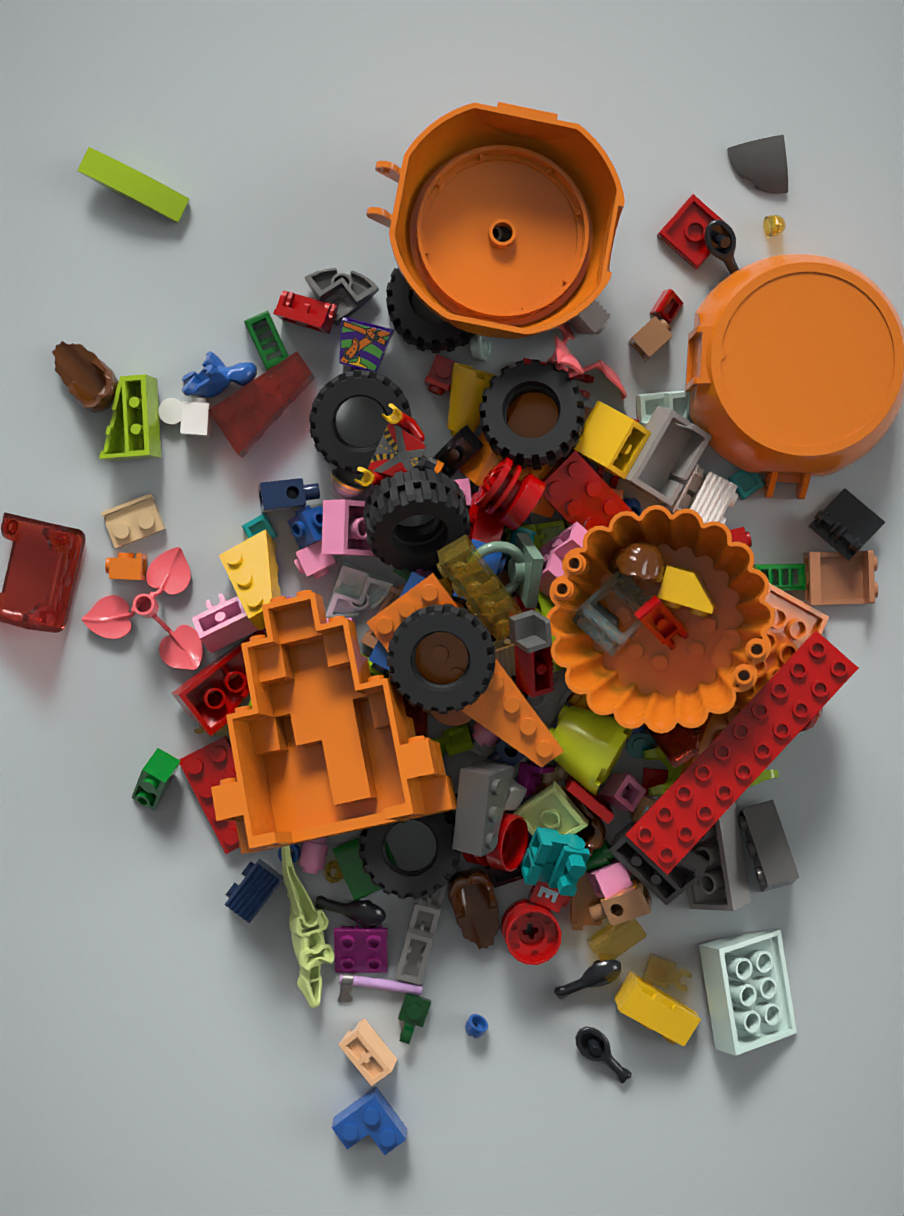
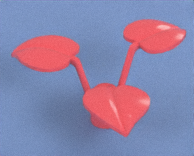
M568 323L558 327L562 332L563 340H560L557 336L554 338L556 350L547 362L555 364L556 369L559 371L563 368L567 372V366L573 368L575 371L569 373V378L579 374L583 375L584 372L592 369H598L620 389L621 399L624 400L627 397V393L614 370L601 359L582 368L577 358L570 353L566 346L569 338L575 339L572 329Z
M180 547L165 551L150 564L146 573V581L149 586L158 590L150 592L149 595L139 594L136 596L130 613L129 604L125 599L117 595H109L96 602L92 609L82 618L83 623L92 632L108 639H119L126 636L132 628L129 618L134 617L136 613L144 618H153L169 634V636L162 639L159 645L160 657L167 665L176 669L196 670L202 661L203 643L197 631L191 626L180 625L173 632L157 615L159 604L155 597L161 595L163 590L170 595L179 594L190 583L191 570Z

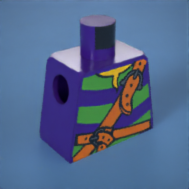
M345 317L341 322L339 363L350 366V371L364 370L376 372L392 339L394 329Z

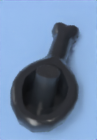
M720 219L710 221L705 227L704 232L706 247L713 256L724 262L731 275L739 270L734 258L736 248L735 233L726 222Z
M321 895L316 897L317 909H326L343 914L363 926L374 927L380 925L387 917L385 911L370 900H355L341 903Z
M615 959L596 960L583 973L580 979L556 987L554 993L562 1000L568 995L585 988L608 985L620 975L621 962Z
M588 1026L579 1029L575 1037L576 1046L586 1059L606 1064L616 1074L617 1080L621 1084H624L627 1079L631 1078L632 1073L622 1067L612 1056L609 1040L600 1030Z

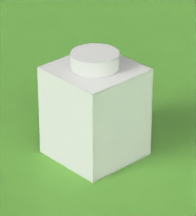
M190 398V402L182 401L180 434L187 437L211 438L213 406L206 403V399Z

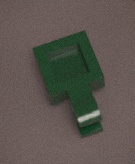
M405 994L398 1015V1020L404 1021L399 1041L410 1044L415 1025L423 1028L431 1004L430 999L415 994Z

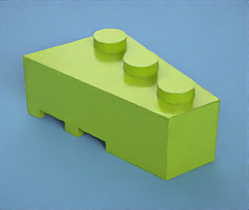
M146 374L120 376L112 405L113 414L110 426H107L105 433L107 437L99 459L113 462L161 458L157 378Z

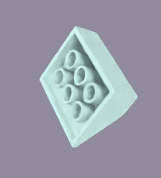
M781 929L725 937L699 945L716 1050L737 1056L797 1033Z

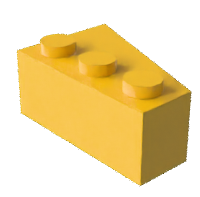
M266 530L219 555L249 620L259 631L266 628L262 605L270 603V599L281 596L277 575L279 570L275 551H277L276 543Z
M632 971L628 973L614 995L617 1009L621 1013L638 1021L650 1031L654 1030L662 1034L661 1036L673 1045L678 1043L685 1046L701 1021L697 1012Z

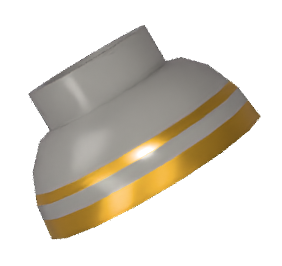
M339 469L331 471L330 483L333 488L331 494L338 500H351L353 497L361 495L367 486L356 483L354 479L361 480V478L352 474V472L346 470L343 472Z

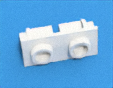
M696 464L687 481L675 477L674 481L684 485L672 506L661 503L660 506L671 511V514L681 509H688L693 497L686 493L688 490L693 493L697 492L705 478L703 475L705 470Z

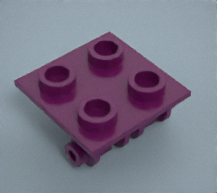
M340 925V927H335L333 930L335 973H388V928H383L382 925L369 927V929H367V926L359 929V925H356L355 929L354 926Z

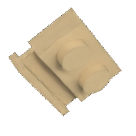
M149 493L101 512L115 548L123 547L166 530L158 507L153 499V494Z

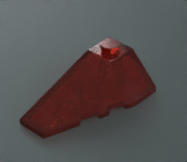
M645 723L642 724L651 741L674 769L699 754L700 739L698 734L702 731L700 726L697 728H687L677 723L674 729L661 734L650 730Z

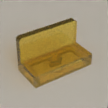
M635 918L614 926L608 923L586 940L594 954H597L601 961L616 959L643 940L647 934Z

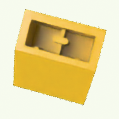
M597 401L584 424L583 434L579 437V443L576 448L572 449L605 472L625 480L652 432L634 419Z
M674 564L667 565L658 598L664 600L663 604L679 609L681 605L690 607V613L706 617L708 613L712 614L716 610L717 605L699 572Z

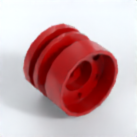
M504 457L484 478L474 504L480 509L487 504L485 512L489 515L501 507L497 520L514 531L535 508L544 492L546 483L531 473H528L519 481L518 478L522 467L517 464L511 469L513 461L508 457Z
M503 812L498 842L494 851L482 857L462 852L464 859L470 863L483 866L490 865L492 868L512 872L516 870L525 856L528 845L527 822L522 816Z
M521 899L512 903L505 910L501 919V933L509 952L517 961L526 965H539L549 961L557 953L561 945L562 932L558 921L550 909L532 903L529 899ZM527 924H532L531 932H526Z

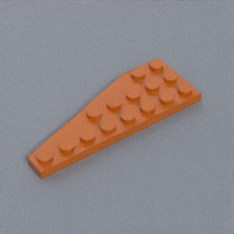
M432 573L366 623L389 653L388 646L394 635L393 633L413 612L432 604L444 605L446 603L453 604L455 607L458 606L435 574ZM436 632L426 636L419 643L415 660L417 668L424 678L436 684H449L464 674L468 665V652L463 642L455 635L447 632ZM496 658L494 673L484 694L478 697L476 702L465 706L461 711L537 765L543 767L564 752V749Z
M769 583V592L764 600L770 603L775 612L774 624L771 629L765 632L770 639L771 652L766 660L755 665L758 671L755 685L745 692H736V701L730 711L723 714L709 712L707 720L699 729L680 775L813 632L817 630L822 635L829 616Z

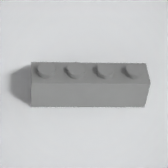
M735 801L691 849V851L709 861L703 877L687 889L689 909L734 911L751 903Z

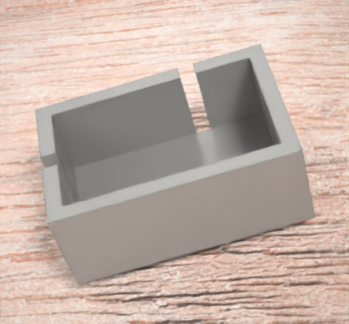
M657 406L645 427L652 433L624 481L656 501L672 506L684 485L668 479L669 475L687 481L712 436L695 424H691L689 420L672 409Z

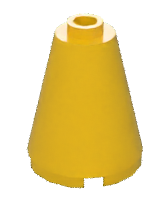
M455 362L452 369L447 429L451 430L450 435L454 436L466 425L473 433L475 432L481 419L479 405L483 401L482 394L485 388L490 387L489 381L494 374Z

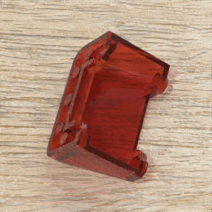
M4 512L1 533L5 539L13 541L2 592H0V622L28 630L61 632L67 624L85 547V534L80 529Z

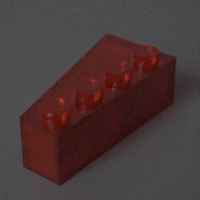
M296 351L208 411L237 455L243 458L254 443L258 442L265 434L264 432L274 421H277L284 410L296 400L315 377L298 351Z

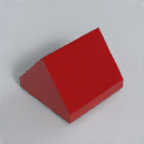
M672 289L664 290L650 311V314L658 319L665 320L670 325L682 307L683 302Z

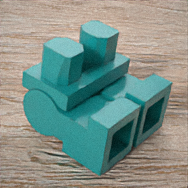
M537 827L529 844L530 848L527 849L520 865L525 884L536 885L537 881L547 882L549 888L558 889L560 895L575 896L578 880L585 874L587 869L586 863L590 856L589 849L585 848L583 839L575 834L568 833L564 835L559 834L558 830Z

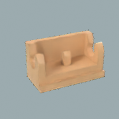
M365 1018L357 1024L353 1031L349 1030L338 1044L371 1086L391 1073L397 1061L396 1056Z

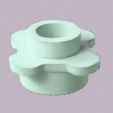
M478 335L477 338L471 339V353L474 360L480 359L483 362H487L488 355L491 354L490 341L485 336Z

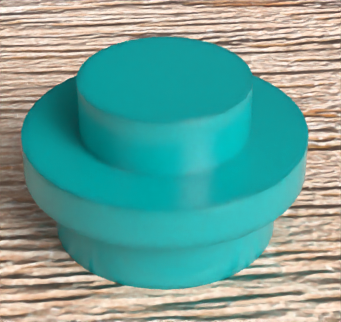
M644 733L633 734L627 740L626 749L633 758L643 759L642 752L653 749V742Z

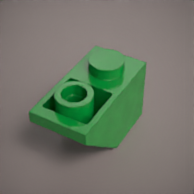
M157 748L143 767L131 798L136 800L141 806L155 810L175 776L180 760Z

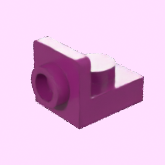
M532 760L520 762L517 783L527 789L525 796L533 795L536 786L542 784L541 774L555 772V766L546 764L540 767Z

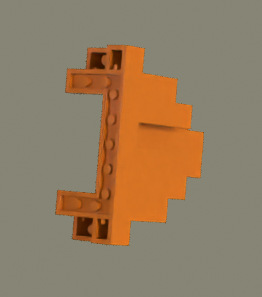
M312 590L299 591L296 593V597L288 599L285 596L274 597L270 599V603L263 604L262 610L267 637L266 635H256L250 637L249 642L241 643L252 707L235 708V713L226 715L237 778L220 780L219 786L211 787L216 820L236 821L241 854L256 853L456 810L457 802L452 777L446 776L440 743L432 741L430 737L425 738L424 735L416 736L413 719L406 716L403 696L398 694L396 691L397 686L394 682H391L390 678H384V675L371 677L368 658L360 654L355 622L348 618L345 619V616H336L329 618V623H327L323 598Z

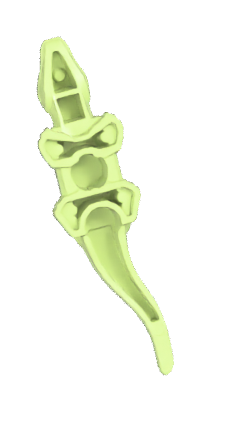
M289 845L281 847L282 874L284 886L288 890L287 897L291 902L289 907L291 911L289 926L292 945L300 966L297 986L305 996L308 1005L311 1008H315L320 1005L321 964H331L334 959V952L330 944L325 943L323 931L328 927L329 921L323 910L314 907L306 889L299 880L293 867Z

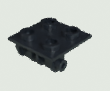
M844 488L824 510H820L816 514L815 520L808 527L849 561L885 524V521Z

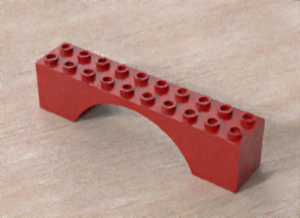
M817 630L813 632L707 748L626 832L625 836L668 875L859 667Z

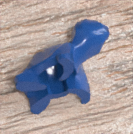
M209 351L206 354V360L202 364L204 368L198 374L194 371L183 376L182 381L186 385L181 391L186 396L196 395L203 398H212L225 390L231 382L240 386L250 385L257 375V366L249 362L226 367L217 355Z

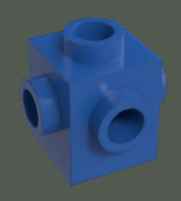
M309 505L295 510L296 516L287 520L301 550L322 540L323 508L318 506L311 509Z

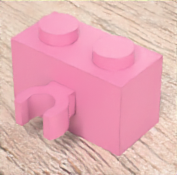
M219 594L220 603L217 606H213L207 600L206 607L208 610L192 618L200 640L210 653L258 631L257 627L249 620L238 596L227 601L222 594Z

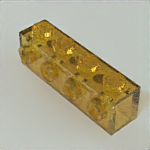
M465 534L438 550L439 563L437 568L445 579L447 577L450 578L459 598L463 596L466 599V605L470 613L474 616H479L482 624L488 628L489 632L498 642L510 636L509 617L523 613V611L468 536Z

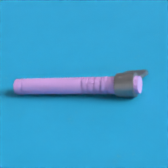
M343 972V974L340 973L339 984H341V989L337 1001L340 1003L352 1002L353 997L349 994L352 991V986L421 995L423 984L418 985L402 981L359 977L354 975V973Z

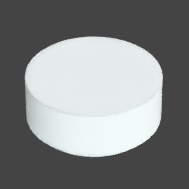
M168 398L162 401L158 409L161 420L168 425L180 424L182 402L176 398Z

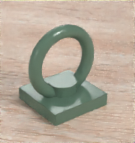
M516 533L515 545L504 541H495L484 544L476 549L465 563L463 581L467 590L481 600H500L516 591L526 608L537 607L544 558L527 533ZM496 552L510 555L512 558L508 563L509 583L495 590H486L477 585L474 579V571L481 559Z

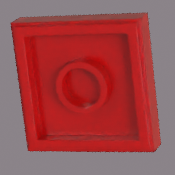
M692 194L657 236L697 270L711 254L704 240L705 227L710 221L722 219Z
M571 775L565 780L566 789L607 824L611 822L614 818V813L609 803L598 794L595 796L586 791Z

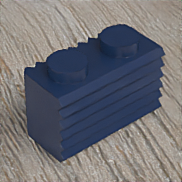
M260 858L255 864L251 861L241 873L245 878L239 885L234 882L225 894L229 899L224 905L242 917L243 920H246L247 923L252 922L284 879L280 873Z

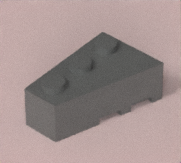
M485 759L460 769L452 849L480 857L494 851L498 842V833L514 765Z
M769 800L742 808L738 817L739 827L746 834L748 841L746 842L747 851L750 858H753L756 878L762 892L793 884L799 878V874L774 801Z
M631 821L615 835L609 851L667 906L703 877L709 860L690 850L667 875L625 836L626 832L636 823Z

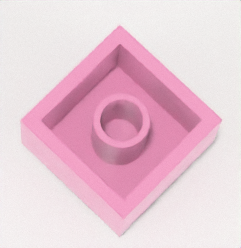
M346 499L323 500L321 554L375 557L367 541L363 514L365 501Z

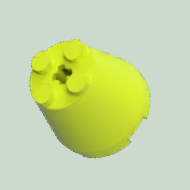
M564 705L557 717L559 719L557 728H550V732L564 749V752L555 757L554 760L586 791L596 796L600 784L604 785L623 752L622 750L626 745L627 738H630L634 729L624 728L619 725L613 716L598 715L591 710L573 705L570 707Z

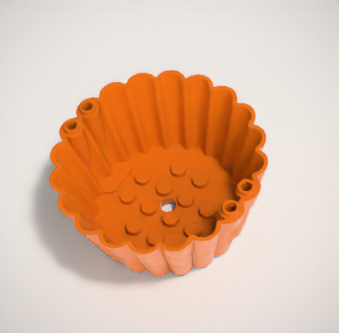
M659 505L647 507L640 516L634 512H620L612 518L609 528L595 526L589 529L583 538V548L572 549L564 556L562 569L565 575L557 577L552 582L549 592L551 601L556 605L546 615V618L550 620L551 635L556 637L552 643L551 656L556 664L567 668L565 682L568 688L580 695L587 694V704L594 713L598 715L613 713L615 720L624 728L634 729L645 723L650 730L661 734L674 729L677 723L683 727L697 728L704 724L709 712L723 714L730 711L736 701V692H745L755 685L758 678V671L755 665L766 660L771 652L770 639L765 632L771 629L775 621L773 607L764 600L769 592V580L763 572L753 569L754 554L751 548L741 542H732L731 532L723 523L710 521L704 524L699 513L692 509H681L672 515L668 509ZM645 542L657 546L663 554L665 570L667 565L674 564L698 571L717 605L716 610L712 614L708 613L706 617L690 613V607L683 605L679 609L666 606L689 634L686 639L680 637L678 633L674 635L671 639L675 642L676 648L673 650L666 644L663 645L634 614L654 595L658 597L662 581H642L637 578L628 579L626 577L613 576L608 571V566L614 556L631 543ZM599 603L619 620V636L614 642L605 643L600 638L602 622L592 614V611Z

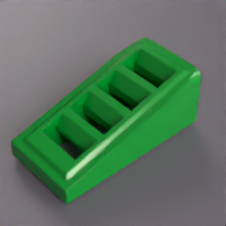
M268 310L244 320L266 370L290 360ZM267 320V326L255 331L253 330L252 326ZM269 330L272 331L273 335L258 341V335ZM276 340L277 345L263 351L262 345ZM278 350L281 351L282 355L267 360V355Z
M805 564L753 565V569L760 570L761 572L767 570V578L772 585L773 570H777V585L774 586L781 590H806ZM783 569H787V585H783ZM793 569H798V585H793Z

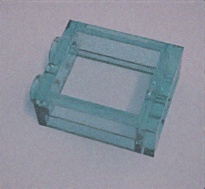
M619 570L579 607L572 619L576 625L612 657L644 624L638 619L623 634L602 616L595 607L611 591H614L635 611L653 597L639 587L630 576L623 575Z

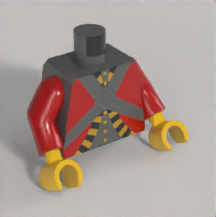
M391 403L388 406L393 409V413L390 416L382 413V417L388 421V424L370 461L369 470L363 467L357 468L358 471L364 473L361 480L354 479L360 485L368 486L371 484L380 486L384 478L388 476L390 478L394 477L396 472H410V469L418 468L419 471H424L425 468L434 470L437 461L423 455L427 444L424 442L425 435L415 419L401 412Z

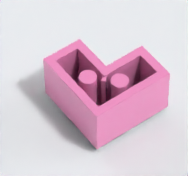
M575 522L540 547L539 552L543 556L544 562L539 590L549 598L552 582L557 577L565 575L562 569L564 556L572 549L583 548V538L587 530L578 522Z

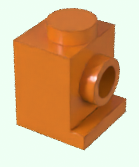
M118 553V558H106L105 571L109 573V579L146 580L147 554L136 553V558H134V553Z

